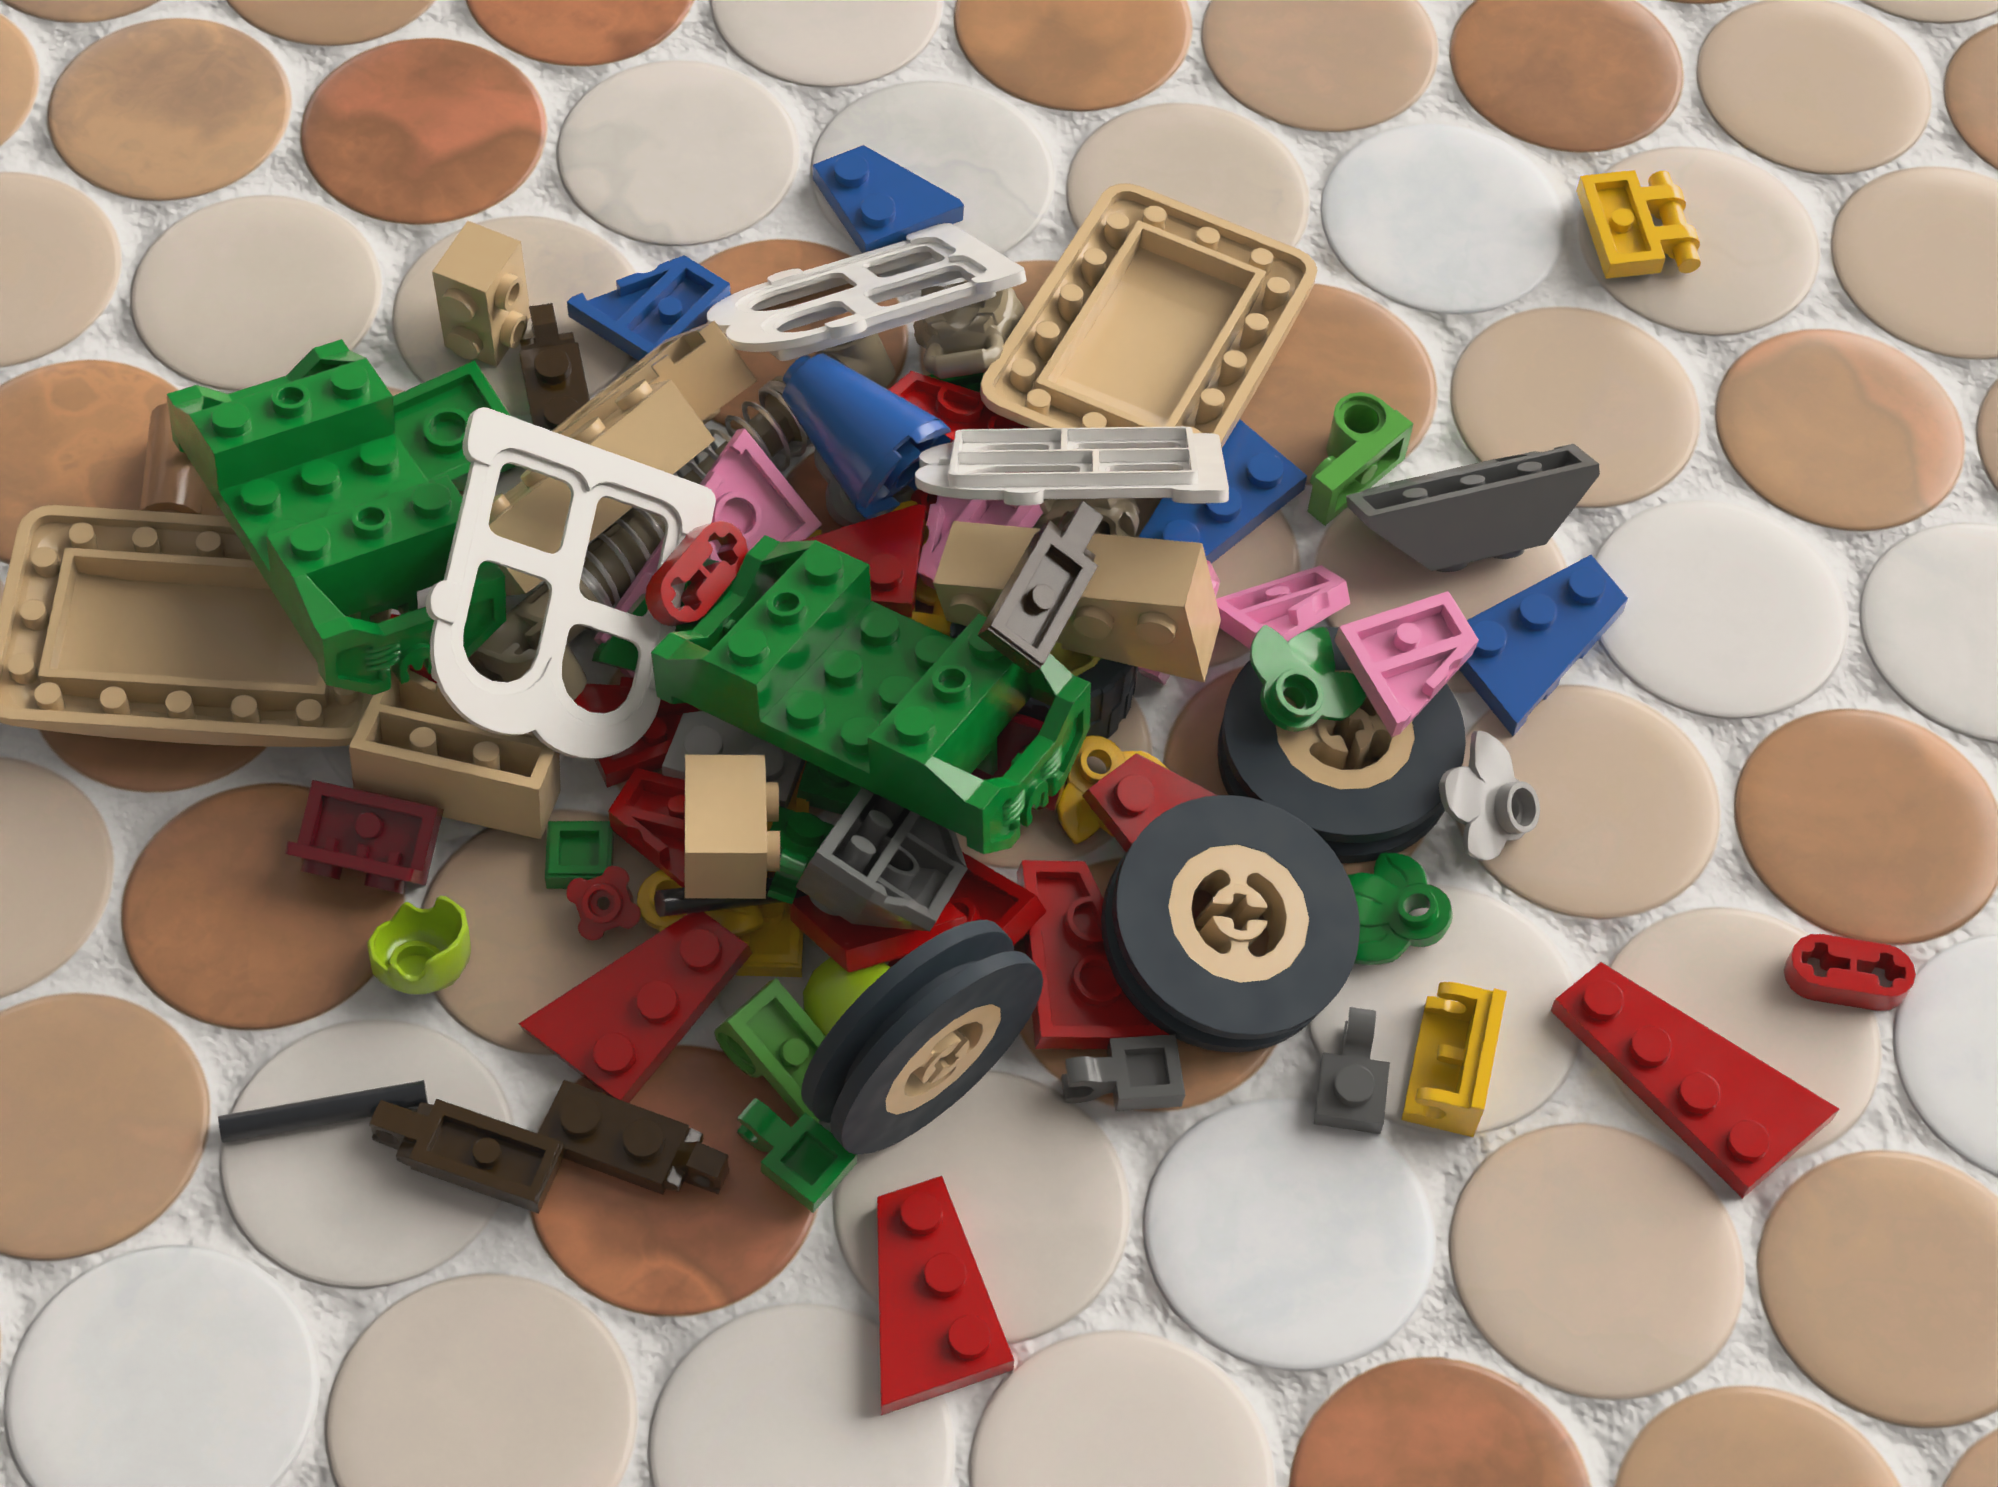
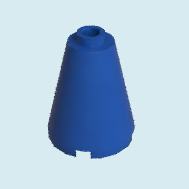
M825 353L817 354L812 358L809 355L801 356L788 368L783 376V382L786 386L782 398L857 512L866 520L890 513L898 507L900 503L892 496L907 485L916 491L918 488L915 483V473L920 469V453L931 447L947 444L951 441L945 435L950 433L951 429L941 419Z

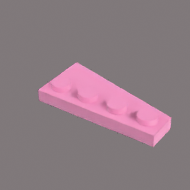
M745 428L738 429L700 483V485L711 489L716 498L712 522L725 521L736 526L746 539L748 552L764 535L780 542L801 541L808 538L822 525ZM664 537L615 609L627 612L641 594L646 593V587L658 568ZM718 540L710 541L709 543L713 551L708 559L720 562L721 560L717 553L721 544ZM599 631L594 640L600 645L601 643H606L612 635ZM619 668L625 677L634 678L635 672Z

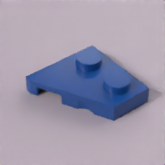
M865 145L813 164V181L861 253L905 241L908 234L943 223L955 224L963 220L964 204L959 198Z
M683 255L659 264L657 268L650 272H637L616 280L617 290L590 300H587L583 293L572 296L567 301L568 317L640 361L666 339L706 324L708 322L706 315L709 309L719 301L730 296L731 289L729 282Z

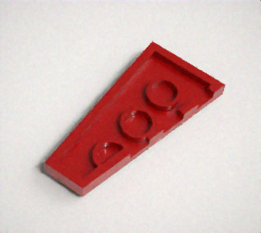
M1602 962L1554 1000L1550 1010L1742 1199L1827 1126L1839 1111L1838 1107Z

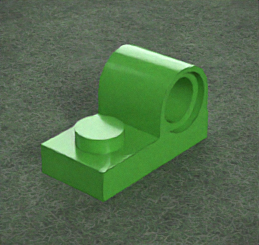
M1363 392L1350 393L1341 398L1334 409L1326 448L1328 457L1318 465L1310 479L1312 491L1307 512L1326 526L1347 508L1346 495L1371 488L1405 459L1414 423L1372 394Z
M775 978L764 985L714 1031L715 1038L723 1052L740 1070L751 1077L757 1078L763 1075L798 1118L807 1113L819 1123L820 1120L804 1104L801 1090L806 1070L826 1036L779 980Z

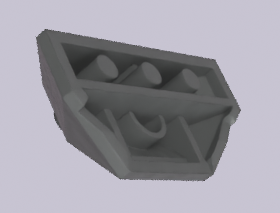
M1575 444L1555 447L1553 450L1545 452L1533 451L1382 484L1362 492L1346 495L1347 507L1371 530L1429 570L1455 572L1464 569L1469 562L1490 557L1497 559L1515 558L1522 555L1525 549L1546 545L1599 477L1600 469L1597 461Z
M862 787L816 851L796 888L809 895L812 903L821 911L833 916H841L851 924L930 931L968 868L956 832Z

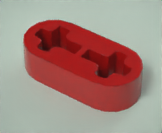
M717 521L696 527L689 532L651 577L646 587V604L653 618L663 625L673 627L698 621L703 617L736 578L748 553L746 539L741 531L732 523ZM718 540L721 547L717 555L721 561L704 567L702 564L713 551L709 542ZM690 581L691 584L681 596L685 606L675 608L672 601L676 596V592L671 586Z
M1810 934L1800 938L1792 948L1784 966V976L1787 984L1800 997L1812 1001L1875 1011H1889L1898 1007L1906 998L1916 977L1913 962L1906 953L1897 947L1825 934ZM1809 958L1820 960L1821 969L1827 971L1824 977L1814 975L1813 966L1807 963ZM1874 968L1885 970V978L1892 981L1890 987L1879 985V977L1872 974Z

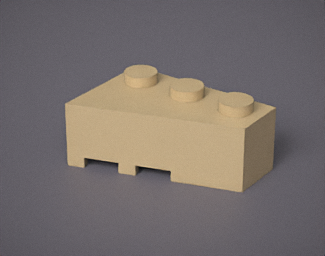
M714 320L663 341L552 431L570 437L577 429L595 417H599L603 421L619 409L615 400L630 387L644 379L649 385L672 380L705 425L721 411V407L758 380Z
M408 665L407 669L410 680L404 684L399 682L391 669V689L372 696L349 746L353 789L444 809L442 817L541 839L561 791L560 753L541 743L532 731L522 735L508 736L482 730L462 718L451 707L441 693L438 684L411 671L410 665Z

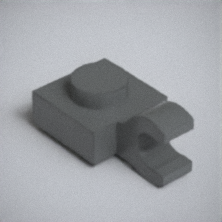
M1350 1007L1348 1021H1345L1341 1055L1323 1052L1320 1062L1314 1124L1376 1134L1381 1133L1384 1125L1390 1062L1370 1059L1376 1023L1375 1010Z
M1176 1034L1110 1038L1106 1050L1107 1057L1080 1056L1068 1058L1065 1061L1067 1074H1062L1061 1076L1064 1102H1088L1104 1094L1113 1093L1115 1111L1182 1107L1185 1098V1088Z

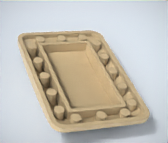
M1130 183L1110 186L1102 193L1003 345L1000 358L991 363L985 372L980 386L981 401L994 413L1029 428L1191 427L1193 433L1219 435L1222 448L1252 399L1314 286L1318 271L1316 263L1307 253L1300 249L1144 187ZM1146 470V471H1176V470Z
M47 505L30 511L22 518L17 528L0 605V723L54 732L175 743L264 747H332L351 744L373 695L326 685L318 672V663L225 516ZM392 609L370 616V622L380 623L390 619Z

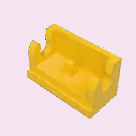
M1440 982L1437 990L1438 997L1427 996L1401 1120L1474 1138L1485 1109L1507 991L1496 988L1490 991L1456 982Z

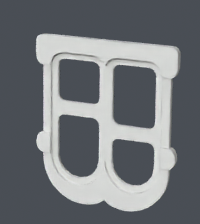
M943 223L908 234L905 241L809 270L790 269L775 273L767 278L768 282L741 290L719 301L709 309L706 316L708 323L715 320L735 349L747 352H770L778 360L788 361L993 298L997 295V291L1026 282L1024 267L953 224ZM930 258L938 261L937 263L890 277L877 276V274ZM961 277L969 281L891 306H879L876 304ZM847 283L854 286L853 288L795 306L777 310L758 311ZM846 312L853 314L825 323L823 327L807 331L784 332Z
M484 407L479 408L470 414L463 438V454L471 464L444 580L433 585L426 597L427 613L434 620L430 639L432 678L437 682L441 693L451 707L462 718L482 730L508 736L522 735L532 731L538 740L548 748L576 759H600L620 753L635 744L649 729L655 718L661 699L656 695L651 652L670 632H675L676 626L671 627L661 624L653 618L649 610L642 617L588 600L581 594L579 583L597 503L603 497L610 498L662 518L665 523V535L658 570L689 532L696 527L712 522L716 503L715 495L711 489L495 410ZM504 464H514L562 481L570 488V505L561 545L556 553H546L499 537L490 530L489 517L500 470ZM484 561L545 581L549 587V599L534 661L530 669L521 678L508 683L492 681L479 674L468 661L463 647L464 626L479 565ZM685 583L671 586L676 592V596L672 601L675 608L681 606V596ZM573 625L585 626L630 641L637 647L638 661L631 690L626 701L614 711L605 714L589 712L578 706L566 692L562 680V660L568 633Z
M1191 427L962 429L955 432L954 442L934 446L920 453V469L915 473L917 488L930 494L959 499L1004 500L1005 504L1015 506L1042 504L1044 499L1172 498L1173 502L1191 504L1224 503L1229 500V486L1219 435L1193 433ZM1146 470H1176V471H1146ZM1005 472H1027V473H1005Z

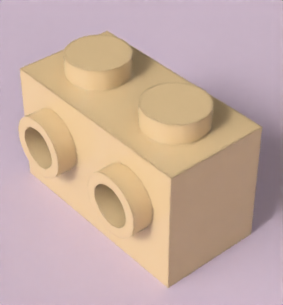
M467 221L432 270L444 346L465 359H477L497 367L509 348L514 349L520 344V340L525 335L528 320L531 317L522 244L517 239Z
M685 754V898L766 899L767 871H780V831H767V822H778L779 782H766L765 755Z

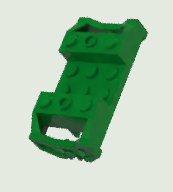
M340 339L313 348L286 376L226 394L194 385L168 393L167 402L173 442L180 452L186 453L315 658L318 663V672L326 685L376 695L391 689V669L401 684L410 680V675L407 671L410 664L416 671L420 670L424 665L427 672L431 674L430 639L434 620L429 617L426 606L418 609L417 592L432 587L444 580L463 496L448 475L428 481L395 433L393 395L368 359L350 351L344 341ZM482 562L477 570L464 626L463 647L467 658L507 621L505 575L498 564L492 562ZM389 609L398 610L401 614L380 623L370 622V616Z
M764 535L746 554L734 583L725 597L693 630L670 632L651 652L656 695L658 698L670 704L688 703L966 837L967 847L983 855L1013 847L1020 838V824L1028 827L1032 823V807L1035 809L1039 805L1045 807L1048 803V796L1056 795L1064 785L1090 729L1091 682L1073 675L1053 655L1049 654L1040 669L1028 674L977 636L987 617L978 614L963 632L954 639L871 601L869 564L817 540L780 542ZM1031 697L1051 706L1037 737L1022 754L1018 753L1011 761V767L1003 777L982 780L971 774L976 768L992 776L998 770L997 736Z

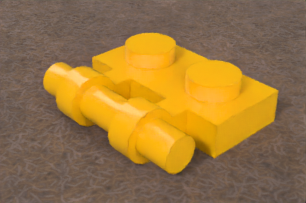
M1635 170L1580 176L1576 192L1605 279L1661 273L1666 259L1664 254L1675 259L1678 270L1681 273H1691L1700 267L1701 261L1697 253L1700 247V240L1694 226L1687 224L1683 213L1686 208L1683 192L1679 186L1673 184L1669 172L1658 171L1653 173L1648 179L1649 187H1641ZM1651 214L1655 218L1661 219L1663 226L1655 227Z

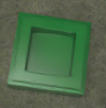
M548 821L545 862L546 889H567L569 883L575 878L590 880L603 875L607 867L613 866L614 831L610 826V821Z

